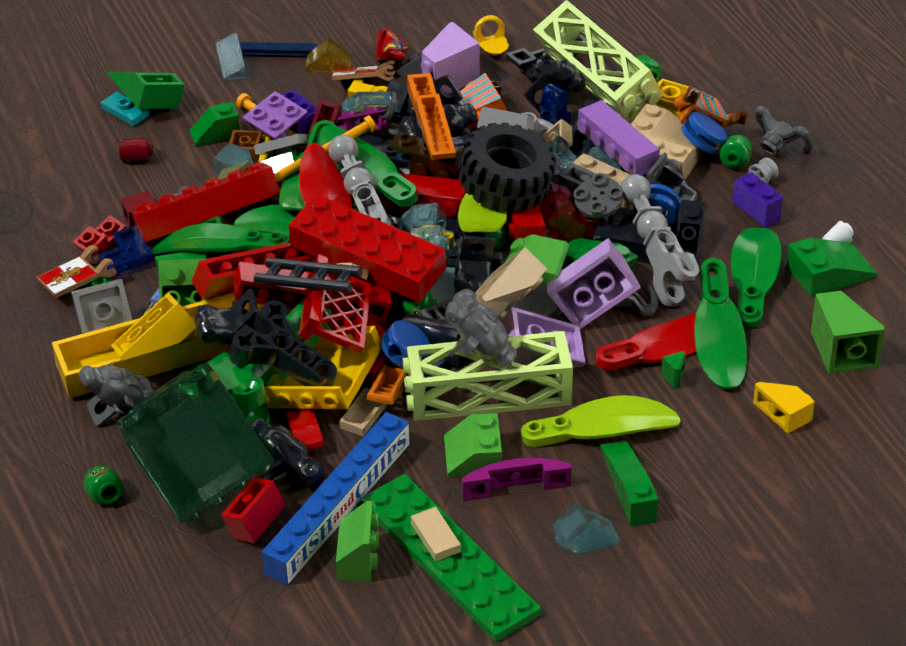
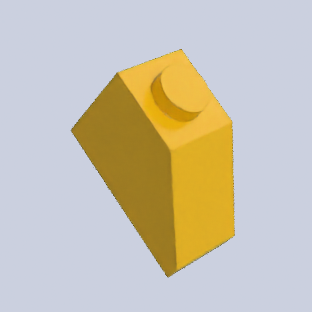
M765 382L755 384L753 403L785 432L790 433L812 421L815 401L799 387Z

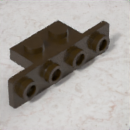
M401 131L397 132L390 143V149L412 156L409 174L458 180L461 151L455 150L456 158L432 160L425 139Z

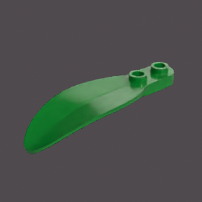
M327 120L317 122L313 126L307 146L312 143L321 145V129L326 125H336ZM302 152V153L294 160V162H295L296 160L302 158V155H303L304 152ZM300 170L286 177L283 181L279 196V205L282 209L301 211L305 207L299 189Z
M334 125L324 126L320 131L321 145L323 146L336 136L342 135L347 131ZM359 137L354 138L358 144L359 152L356 160L362 161L365 168L373 175L376 193L384 195L401 207L413 205L419 196L416 186L398 173L396 166L385 154ZM335 163V165H336V167H337V169H338V171H339V173H340V171H341L344 167H343V165H340V164H336V163Z
M280 205L264 206L241 215L235 221L234 226L263 233L281 232L290 239L288 225L300 211L285 210Z
M202 223L187 226L171 233L155 245L151 254L155 255L171 251H249L289 243L290 241L289 237L281 232L263 233L228 224Z
M748 228L743 230L736 238L732 248V279L739 293L737 310L743 328L754 329L761 325L764 298L773 287L780 268L781 243L777 234L767 228Z
M709 258L702 263L700 269L702 300L695 317V348L699 363L708 379L720 388L734 389L742 383L746 371L747 348L745 333L739 312L729 298L726 266L719 259ZM709 272L715 273L716 276L709 275ZM715 294L719 298H713L711 295Z

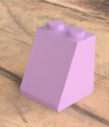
M454 22L449 23L422 51V74L431 73V76L435 79L448 74L458 89L465 87L468 82L480 77L479 42ZM442 86V89L447 94L452 93V90L449 86Z

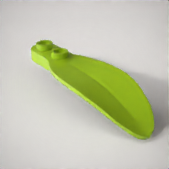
M465 193L459 208V227L464 232L497 231L504 226L508 210L502 212L494 207L490 209L485 207L484 203L475 201L472 195Z
M628 395L611 396L584 403L560 416L530 421L522 427L521 434L525 445L540 447L565 442L571 438L596 439L679 426L680 418L676 412L666 405L648 398Z

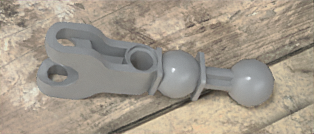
M349 135L336 136L330 142L328 150L330 158L336 164L343 165L344 167L340 173L344 178L345 190L354 198L359 212L393 226L374 189L373 175L365 168L362 161L356 160L359 153L357 142Z
M629 175L621 182V189L625 202L635 205L638 211L633 224L637 225L638 234L644 239L643 244L647 247L646 253L654 271V290L662 304L670 307L679 306L685 296L682 282L695 280L699 273V266L693 254L683 252L676 236L671 232V228L668 227L667 219L661 213L662 208L660 206H650L648 201L651 192L649 181L642 175ZM668 288L670 289L673 297L667 292Z

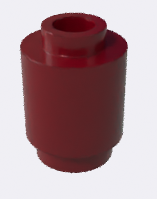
M147 137L124 139V142H119V157L121 161L126 160L127 163L149 161L150 156H154L153 142H148Z

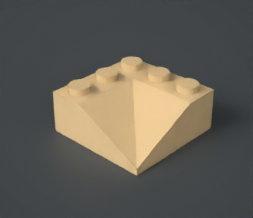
M646 103L631 123L634 128L660 149L659 158L664 152L668 154L666 165L671 159H675L680 163L677 172L684 179L687 178L704 153V151L697 148L684 136L681 130L683 123L667 109Z
M524 247L491 273L475 294L480 303L488 308L493 306L500 312L497 318L501 321L507 314L505 309L508 305L512 307L520 298L523 299L531 289L535 290L544 279L541 276L547 268Z

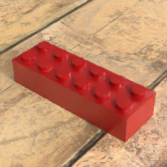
M317 193L288 225L290 246L315 257L319 254L327 257L328 263L331 264L351 262L369 270L367 280L419 303L446 270L445 248Z

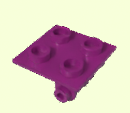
M377 106L366 108L364 113L356 114L355 111L341 113L342 116L337 118V125L343 124L339 127L349 131L356 127V121L357 125H359L360 121L364 120V117L370 115L376 124L377 130H383V127H387L386 118H381L384 116L385 110H379Z

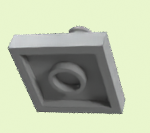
M295 134L254 145L255 154L272 155L279 153L280 155L295 148L307 146L310 134Z
M122 279L71 292L82 334L132 320Z

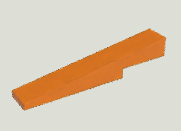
M431 73L407 75V91L431 159L456 158V151L440 96L436 94Z

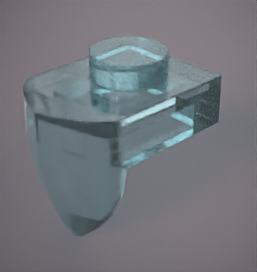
M557 135L550 146L563 164V168L560 169L561 173L577 157L569 149L566 140Z

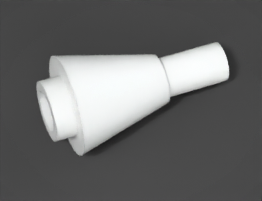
M839 221L822 239L851 243L854 232L848 223Z

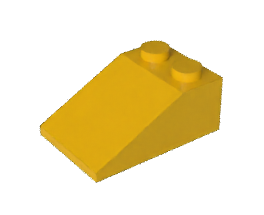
M167 293L111 346L118 356L125 361L190 339L196 332V325L194 319Z

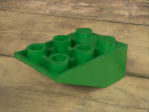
M108 72L107 74L140 110H168L169 108L179 107L185 84L174 73Z

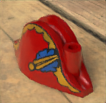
M387 28L380 29L376 41V60L381 62L404 60L406 57L405 52L409 48L407 43L395 32Z

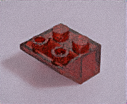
M551 182L546 198L538 205L545 223V235L561 241L594 236L596 230L594 219L580 213L575 205L574 194L565 186H558Z

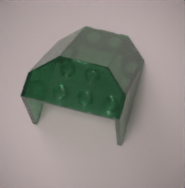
M208 362L199 365L192 371L182 372L138 401L128 414L122 416L117 421L125 443L180 524L184 521L191 522L201 515L200 511L208 505L213 507L219 504L225 498L223 495L232 489L234 491L241 489L248 483L247 479L255 474L259 476L271 468L270 464L274 462V459Z

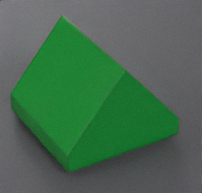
M685 352L674 353L662 358L661 376L673 388H678L685 371Z

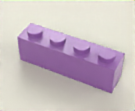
M602 100L579 109L577 122L579 131L591 139L596 146H599L610 158H613L631 175L648 173L659 159L660 149Z

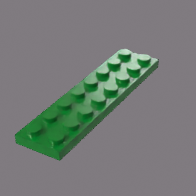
M406 474L360 498L361 505L366 501H373V513H378V524L495 643L541 615V607ZM434 507L438 509L461 544V552L436 562L411 525L412 515Z

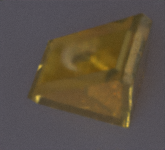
M328 37L307 55L306 72H334L335 69L351 68L352 55Z

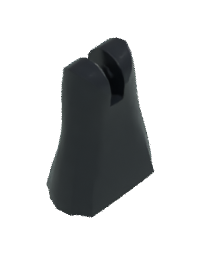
M406 314L402 318L403 321L417 326L427 336L430 344L457 342L461 337L447 320L432 319L416 314ZM454 354L452 357L448 355L443 358L448 363L461 369L466 367L470 361L469 358Z

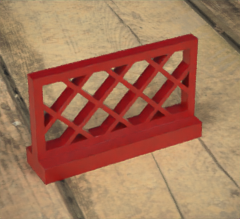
M319 254L314 262L328 263V258ZM308 272L307 278H312L315 272ZM327 274L324 280H331L329 277L337 279L339 275ZM351 276L348 282L352 283V290L350 293H347L349 296L346 297L342 292L306 289L299 337L309 340L311 335L314 334L361 354L365 347L371 284ZM353 287L362 290L363 293L358 294ZM327 292H331L336 299L332 300ZM350 302H355L360 309H355ZM337 305H342L347 312H342ZM324 308H329L335 315L330 316ZM353 317L358 325L354 326L348 318ZM336 321H340L345 328L341 329ZM327 324L332 331L321 327V325ZM347 334H351L356 341L349 339Z

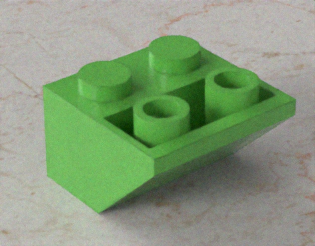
M205 259L158 260L160 299L169 293L181 306L204 301L191 280L198 262Z
M366 501L340 519L336 555L337 581L371 582L372 570L378 569V553H374V551L379 549L380 535L379 532H374V530H378L379 519L378 513H373V501Z

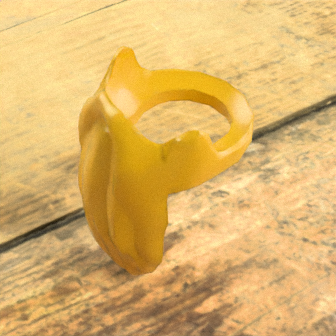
M493 15L481 18L476 23L475 30L473 31V36L479 42L480 47L492 56L502 55L507 51L509 44L504 37L505 26L501 19ZM487 21L496 22L498 30L495 35L484 37L481 33L482 25Z

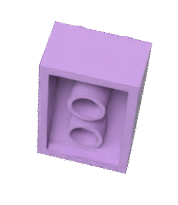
M511 307L502 319L501 323L504 325L509 336L564 331L572 366L583 367L586 364L579 326L515 307ZM554 341L543 342V344L553 346ZM520 346L516 349L517 357L514 362L524 365L543 354ZM553 361L547 363L546 365H553Z

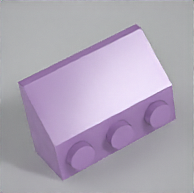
M609 238L560 272L559 278L547 283L549 296L572 324L579 326L580 329L641 288L626 260Z

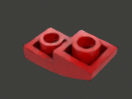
M109 215L96 229L91 226L85 229L73 241V244L83 252L90 245L97 246L98 251L93 252L92 255L116 243L129 230L126 225Z
M297 409L286 412L293 437L298 438L304 443L308 452L324 445L313 409Z

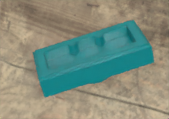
M115 92L100 102L101 109L132 126H135L150 115L149 109H138L128 97L119 92Z

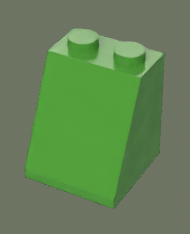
M842 291L816 294L811 333L828 374L878 368L884 339V326Z

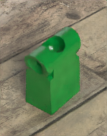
M223 352L195 369L203 410L233 430L239 429L241 436L247 441L259 443L252 433L250 425L257 418H263L266 423L270 424L263 380L259 377H253V373L244 366L233 364L229 359V355Z

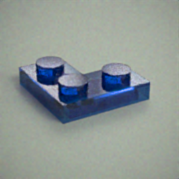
M136 226L112 233L117 249L98 255L99 264L106 258L113 261V264L109 265L106 270L115 268L116 274L154 262L153 254Z

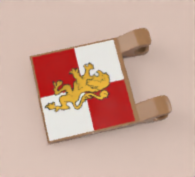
M387 60L380 66L335 69L332 74V80L379 77L390 81L394 76L386 75H394L396 73V70H388L393 69V66L389 64H395V61Z
M90 245L81 256L37 276V279L55 298H58L99 277H112L117 272L115 268L106 270L109 265L113 264L111 259L106 258L101 261L102 258L99 254L92 257V253L98 251V247ZM100 262V264L97 266L96 269H95L92 265L89 264V263H93V264H94V263Z

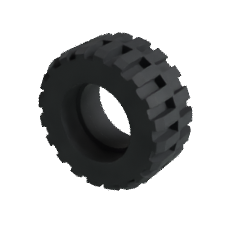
M505 122L501 124L490 123L487 127L483 125L477 128L466 139L458 167L459 181L466 193L472 195L473 199L478 203H484L485 207L490 209L494 207L502 212L506 210L519 212L521 209L526 211L533 208V206L539 205L546 198L556 168V157L549 143H545L546 141L542 136L535 135L533 130L529 128L526 130L521 125L515 124L513 126Z

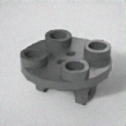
M602 173L595 174L592 178L582 182L573 193L576 208L580 213L591 218H603L606 221L609 219V215L616 213L624 199L619 183Z

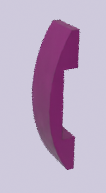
M520 458L493 463L479 468L462 478L463 501L490 498V489L542 482L544 490L571 487L572 467L570 463L545 458Z

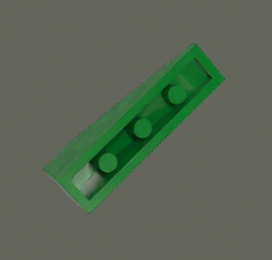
M627 440L601 444V452L629 526L657 522L658 497L649 476Z

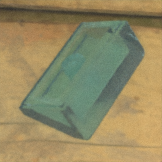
M231 34L216 42L215 46L223 80L246 77L238 34Z

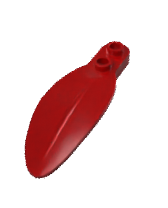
M317 143L308 145L302 155L299 171V189L304 205L306 206L317 193L352 209L351 198L345 190L343 178L328 152Z
M697 312L648 328L632 336L630 339L598 348L595 358L596 364L603 370L612 371L635 363H660L664 356L678 352H685L686 357L696 354L694 326Z

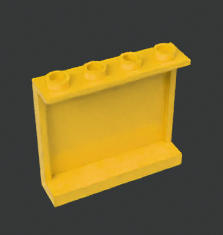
M367 326L365 347L361 354L322 338L312 349L335 364L337 374L333 386H304L288 375L279 386H264L268 408L348 409L382 349L381 340L375 326ZM347 334L349 339L356 341L351 334Z

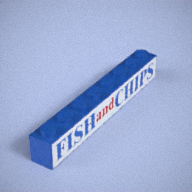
M387 412L379 419L262 551L264 575L285 585H288L339 527L340 519L353 511L359 504L360 498L372 489L410 445L408 421Z

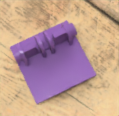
M275 91L242 118L249 122L253 128H258L267 137H272L276 140L287 137L286 130L304 117L308 111Z

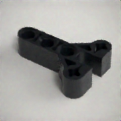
M276 300L267 302L256 313L253 327L250 328L245 324L234 335L229 351V359L233 364L242 367L250 363L274 365L304 386H333L337 374L335 364L292 335L286 319L288 309L284 303Z

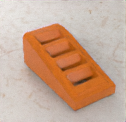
M384 365L367 394V400L393 405L404 391V378L408 376V373L404 374V370L401 368Z

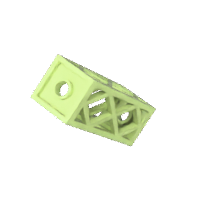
M569 1L563 2L533 29L545 52L551 58L558 61L566 60L574 64L577 70L584 76L585 88L597 99L608 103V106L628 123L631 124L646 103L655 105L663 96L651 70ZM582 34L586 37L587 42L575 41V39ZM573 53L589 54L591 68L584 67L573 57ZM595 55H598L600 69H597ZM604 56H608L623 69V72L606 70ZM608 84H616L622 86H620L614 92L609 88Z
M565 332L509 336V341L515 349L521 346L543 355L524 365L513 362L507 368H501L494 361L482 359L473 352L467 356L460 351V347L455 354L475 362L457 372L433 366V364L447 357L457 342L408 346L407 358H403L404 374L408 373V376L404 378L405 393L410 392V395H406L408 411H413L414 421L469 416L471 414L501 413L572 405L573 366ZM554 341L553 346L543 344V342ZM432 354L423 360L419 357V355ZM553 361V365H546L547 363ZM487 365L501 369L495 371L477 372L480 369L486 367ZM424 373L434 377L425 378ZM552 374H554L555 378H552V377H549V376H546V375H552ZM502 380L491 387L477 383L483 381ZM524 380L546 387L527 399L504 392ZM426 387H434L426 392ZM455 387L478 393V395L459 406L436 399V397ZM557 392L559 394V397L548 398L549 396ZM490 398H495L507 402L479 405ZM426 405L438 409L425 411Z

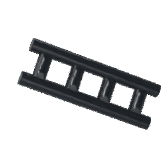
M268 257L265 261V266L269 268L265 274L256 273L254 275V282L258 284L350 293L352 283L348 282L351 276L361 277L363 268L361 266ZM281 269L292 270L289 276L278 275ZM304 272H315L312 278L301 277ZM327 274L339 275L335 281L324 280Z

